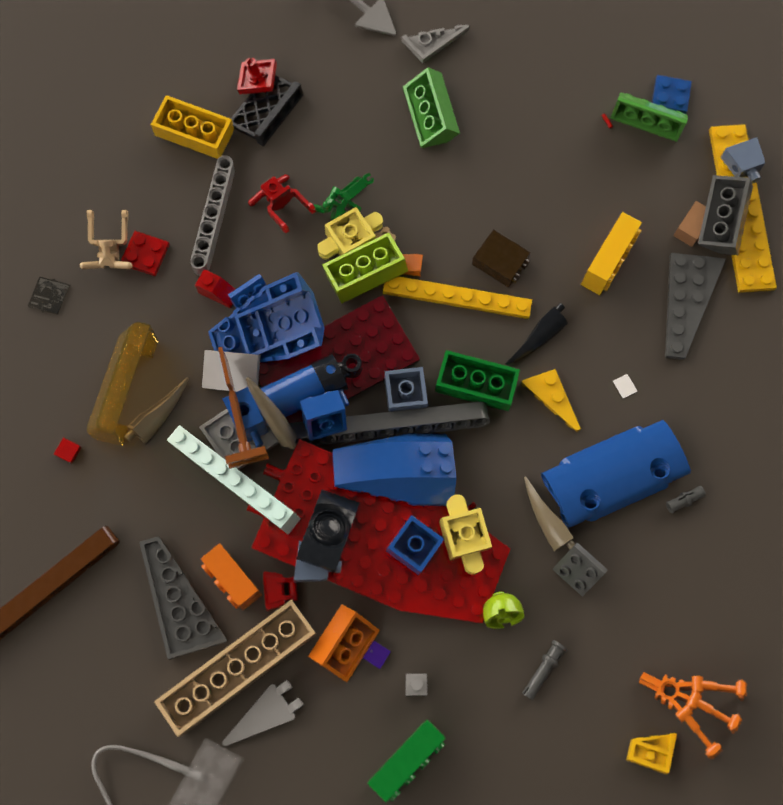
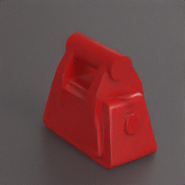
M263 572L265 609L267 612L281 608L290 600L298 601L297 583L294 582V577L284 578V575L276 572ZM285 584H289V595H285Z

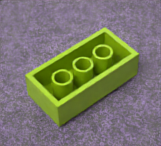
M389 232L322 264L325 274L341 304L408 272L405 258Z

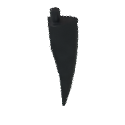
M562 303L551 308L541 318L524 344L505 363L506 365L534 352L568 324L565 317L561 314L565 309Z

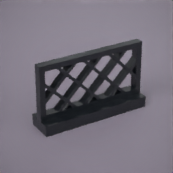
M275 75L274 81L276 84H274L273 90L277 89L278 94L268 96V92H265L266 97L256 99L258 93H251L231 118L234 129L257 140L258 144L265 146L303 97L304 93L300 83L296 81L291 83ZM289 87L287 92L280 93L279 88ZM279 99L276 105L270 106L269 101ZM267 102L268 107L258 109L257 104ZM255 105L256 110L246 112L248 106ZM269 112L266 118L260 119L259 114ZM257 115L258 120L248 122L247 117ZM245 118V123H235L238 119ZM259 125L255 132L249 130V127Z

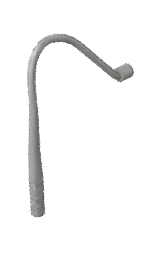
M108 745L98 749L93 756L91 765L93 776L107 805H112L98 776L96 760L100 753L109 749L122 750L145 757L200 781L204 773L161 756L119 745Z

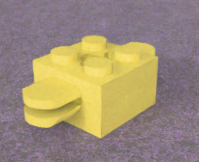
M357 207L328 222L325 224V234L328 238L318 243L319 256L325 260L336 254L341 256L376 239L374 233L383 227L382 216L377 212H373L363 218Z
M453 495L446 504L449 516L443 517L439 521L449 559L453 560L461 557L465 571L469 574H477L484 568L481 552L487 551L492 547L482 510L478 508L468 511L465 498L461 495Z

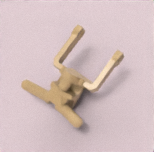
M87 210L88 241L92 245L99 246V252L97 253L99 261L80 263L81 269L105 268V266L117 269L132 268L131 262L120 261L119 246L127 243V221L129 218L127 210H122L121 240H94V211Z

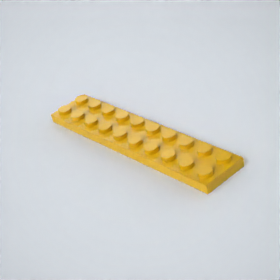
M746 124L710 127L709 134L716 173L718 176L735 177L721 159V155L727 147L748 140ZM757 182L752 184L753 189L739 254L731 255L738 293L772 291L777 288Z

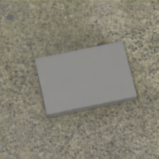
M205 350L202 388L229 391L219 351ZM225 352L235 391L238 392L246 387L249 388L246 382L247 377L258 386L261 355Z

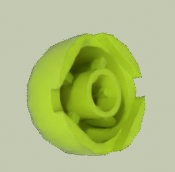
M502 591L494 593L484 604L483 616L488 628H505L502 625L505 623H510L513 626L521 622L525 617L521 602L514 595Z

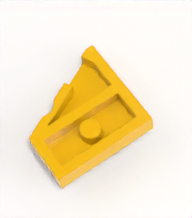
M670 733L661 736L633 738L630 741L626 760L663 774H668L677 734Z

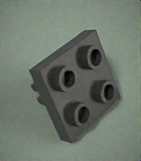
M576 543L552 570L583 597L608 569L579 543Z

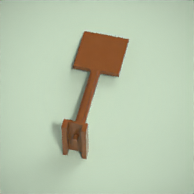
M219 347L218 350L226 384L229 389V400L239 439V453L225 456L226 464L231 469L269 459L265 446L251 449L250 442L247 441L229 362L223 348Z

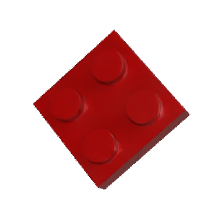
M134 231L121 261L131 262V269L156 277L170 244L168 241Z

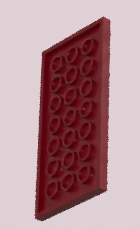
M381 295L325 325L322 346L291 359L260 362L259 383L261 387H264L331 354L339 363L347 354L352 353L361 358L362 372L356 378H346L348 390L343 392L349 400L385 380V371L405 369L418 362L420 358L384 296ZM351 363L347 367L353 369L357 364ZM298 411L286 417L289 423L303 422L302 412Z

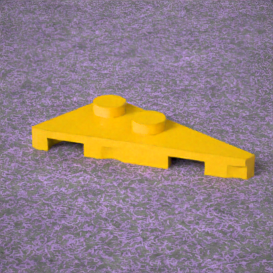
M556 369L521 381V385L524 388L527 387L534 394V397L542 401L551 412L562 418L568 427L576 432L581 430Z

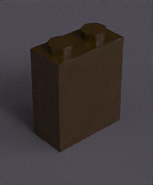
M493 229L473 256L472 265L509 288L512 282L515 284L519 279L521 269L525 270L529 265L531 252Z

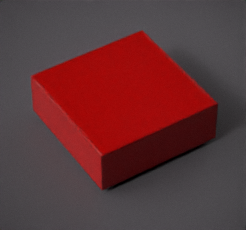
M63 437L54 455L72 464L82 447Z

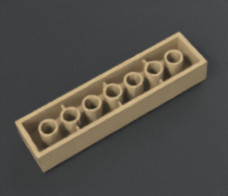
M290 600L154 702L177 737H182L316 636V633L294 602Z

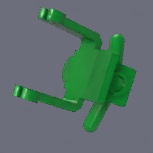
M367 173L362 178L359 176L355 177L342 190L333 187L329 197L326 198L322 206L314 204L316 212L324 214L332 209L331 220L346 213L345 207L349 210L357 207L360 212L362 208L350 199L369 184H372L374 178H370L367 181V177L371 176L370 173Z

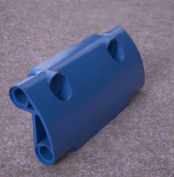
M661 420L645 428L641 426L634 427L564 458L558 466L542 472L541 477L560 507L563 523L567 528H570L585 520L596 521L661 490H665L672 481L690 474L691 469L674 433L667 423Z

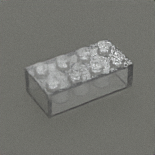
M205 738L169 805H220L245 758L211 739Z

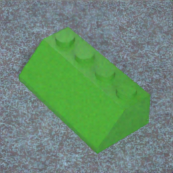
M426 68L403 86L420 147L424 148L447 143L460 134L441 72Z
M620 92L610 119L677 142L687 123L688 115Z

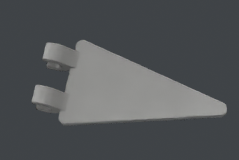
M286 680L278 687L275 684H271L223 740V745H230L295 719L294 712L301 708L304 703L300 698H297L288 705L282 696L293 688L289 680Z

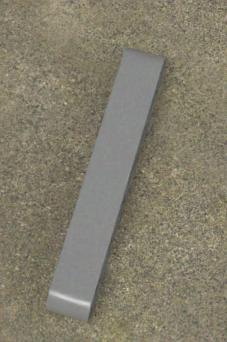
M227 155L219 157L216 162L190 263L194 273L198 276L201 275L204 269L210 270L235 174L233 160ZM207 230H213L211 233H205ZM204 246L208 247L206 250H201ZM199 263H204L201 267L196 266Z

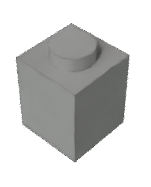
M427 674L405 675L406 696H427Z

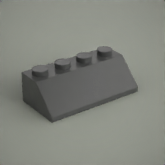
M713 175L698 241L699 246L720 254H739L753 189L751 178Z

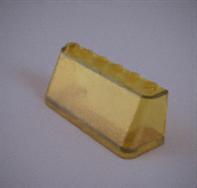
M133 323L117 339L87 425V432L94 439L121 446L124 444V436L127 434L128 428L125 425L118 424L128 391L140 356L144 355L153 358L158 344V339L149 324Z

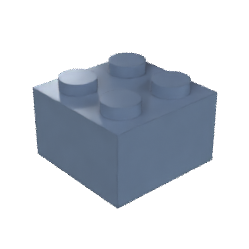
M423 367L385 371L384 378L389 412L427 408L428 401Z

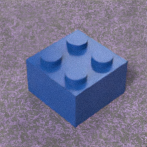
M338 390L329 391L315 397H308L300 401L303 424L310 441L347 430L345 407Z
M411 515L386 549V552L419 575L444 541V538Z

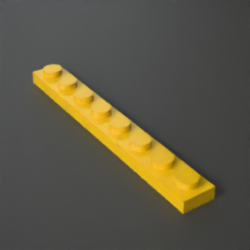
M400 276L385 282L383 294L524 319H529L532 299Z

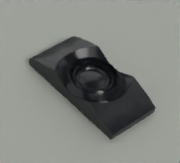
M322 489L296 559L335 573L359 502Z

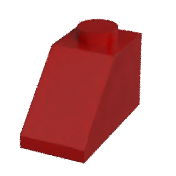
M204 269L195 284L198 293L231 309L233 303L228 294L236 289L220 276Z

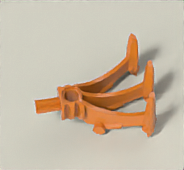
M645 672L640 677V684L656 691L655 700L661 699V704L663 705L669 703L668 709L672 710L674 708L677 711L675 713L676 717L681 722L685 721L691 730L702 740L707 747L705 750L707 753L705 754L708 759H715L722 752V746L716 742L711 744L700 730L701 727L691 716L693 710L699 708L727 723V727L732 734L738 731L742 722L741 716L735 714L730 718L714 709V706L701 700V693L703 691L735 693L737 698L743 701L745 696H747V683L744 680H738L736 686L703 681L702 676H692V682H685L680 679L678 683H676V678L671 677L668 679L666 674L662 681ZM672 687L676 690V693L673 696H667L664 693L665 689ZM690 690H692V693H691L690 696L687 695V694H685V693H681V692H680V691H690ZM680 700L687 704L682 708L676 701Z

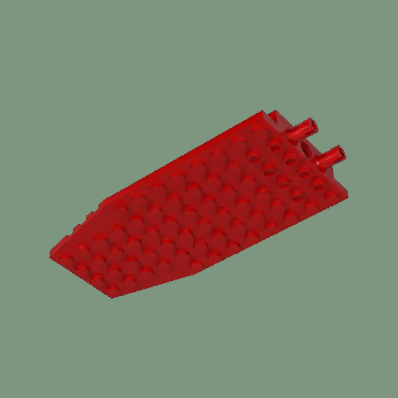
M299 439L286 469L282 470L267 463L263 475L279 481L274 497L301 519L291 532L286 534L248 505L247 511L263 517V522L251 549L296 567L299 541L303 540L315 505L323 489L359 502L339 560L342 561L341 572H328L327 581L401 612L483 623L484 604L494 594L510 548L488 532L492 547L487 551L481 552L484 568L477 574H469L465 571L461 557L450 560L445 541H443L422 572L417 575L387 553L386 549L411 515L443 538L439 521L443 517L449 516L447 506H414L401 500L397 502L384 496L376 497L363 491L359 493L334 487L332 452Z

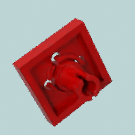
M248 58L245 62H242L237 87L238 93L249 94L273 91L277 67L276 60L256 61L255 58Z

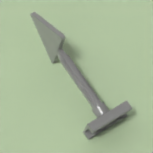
M350 0L365 13L356 22V27L392 36L396 35L384 0H378L372 7H369L362 0Z

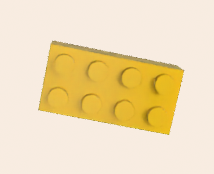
M167 95L151 123L155 136L216 159L222 156L234 132L232 119Z
M624 212L621 213L588 268L581 283L583 287L598 295H601L603 290H608L642 231L639 229L641 221Z

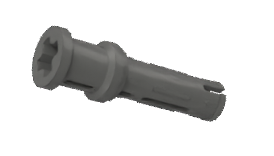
M555 640L551 642L552 646L547 654H543L542 663L522 691V694L532 701L553 668L556 669L559 666L558 662L563 654L568 652L566 647Z

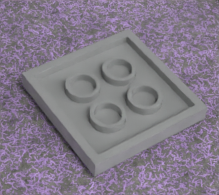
M227 409L199 427L213 449L223 459L227 455L239 453V439L236 427ZM267 426L269 432L260 436L263 446H265L267 451L279 444L269 426ZM253 440L249 441L251 449L257 448ZM246 465L239 466V467H235V468H237L238 470H240V469H242V468H243L244 466H246Z

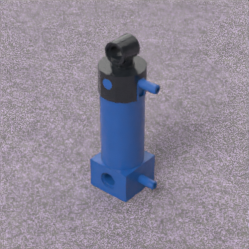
M351 353L347 354L338 363L331 354L260 389L271 399L285 417L301 411V400L319 396L329 391L338 390L344 407L349 405V401L343 392L348 390L346 378H356L361 374V358ZM351 363L357 364L353 369L347 367ZM246 387L235 392L238 398L247 441L253 440L258 448L263 446L260 436L269 432L267 429L268 424L263 418L249 388ZM229 396L223 398V401L235 425Z

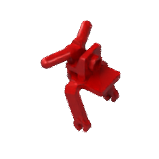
M287 174L279 178L275 176L261 185V190L248 201L249 206H254L266 196V200L271 203L267 206L269 216L280 226L285 234L289 232V227L274 211L283 209L293 197H296L311 214L316 212L315 206L311 202L309 203L297 189H291L289 185L285 188L282 186L283 183L289 180Z

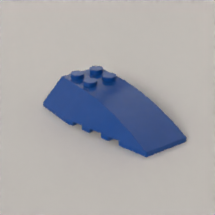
M295 272L264 286L258 294L250 297L243 306L235 309L233 314L225 317L210 329L208 333L214 351H219L218 348L222 347L224 352L261 355L260 362L291 359L322 346L325 327L313 291L301 275Z
M407 433L332 450L334 487L359 493L363 491L370 493L372 496H384L397 502L401 500L414 506H446L449 498L455 495L456 469L453 444L446 434Z

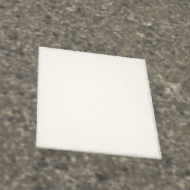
M628 374L613 380L622 398L637 392Z

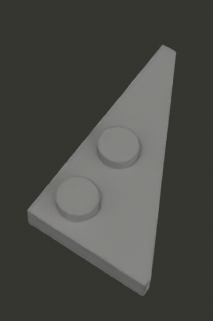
M457 25L454 29L449 30L440 28L430 30L429 32H419L418 35L411 37L403 35L402 42L424 63L468 32L469 26Z

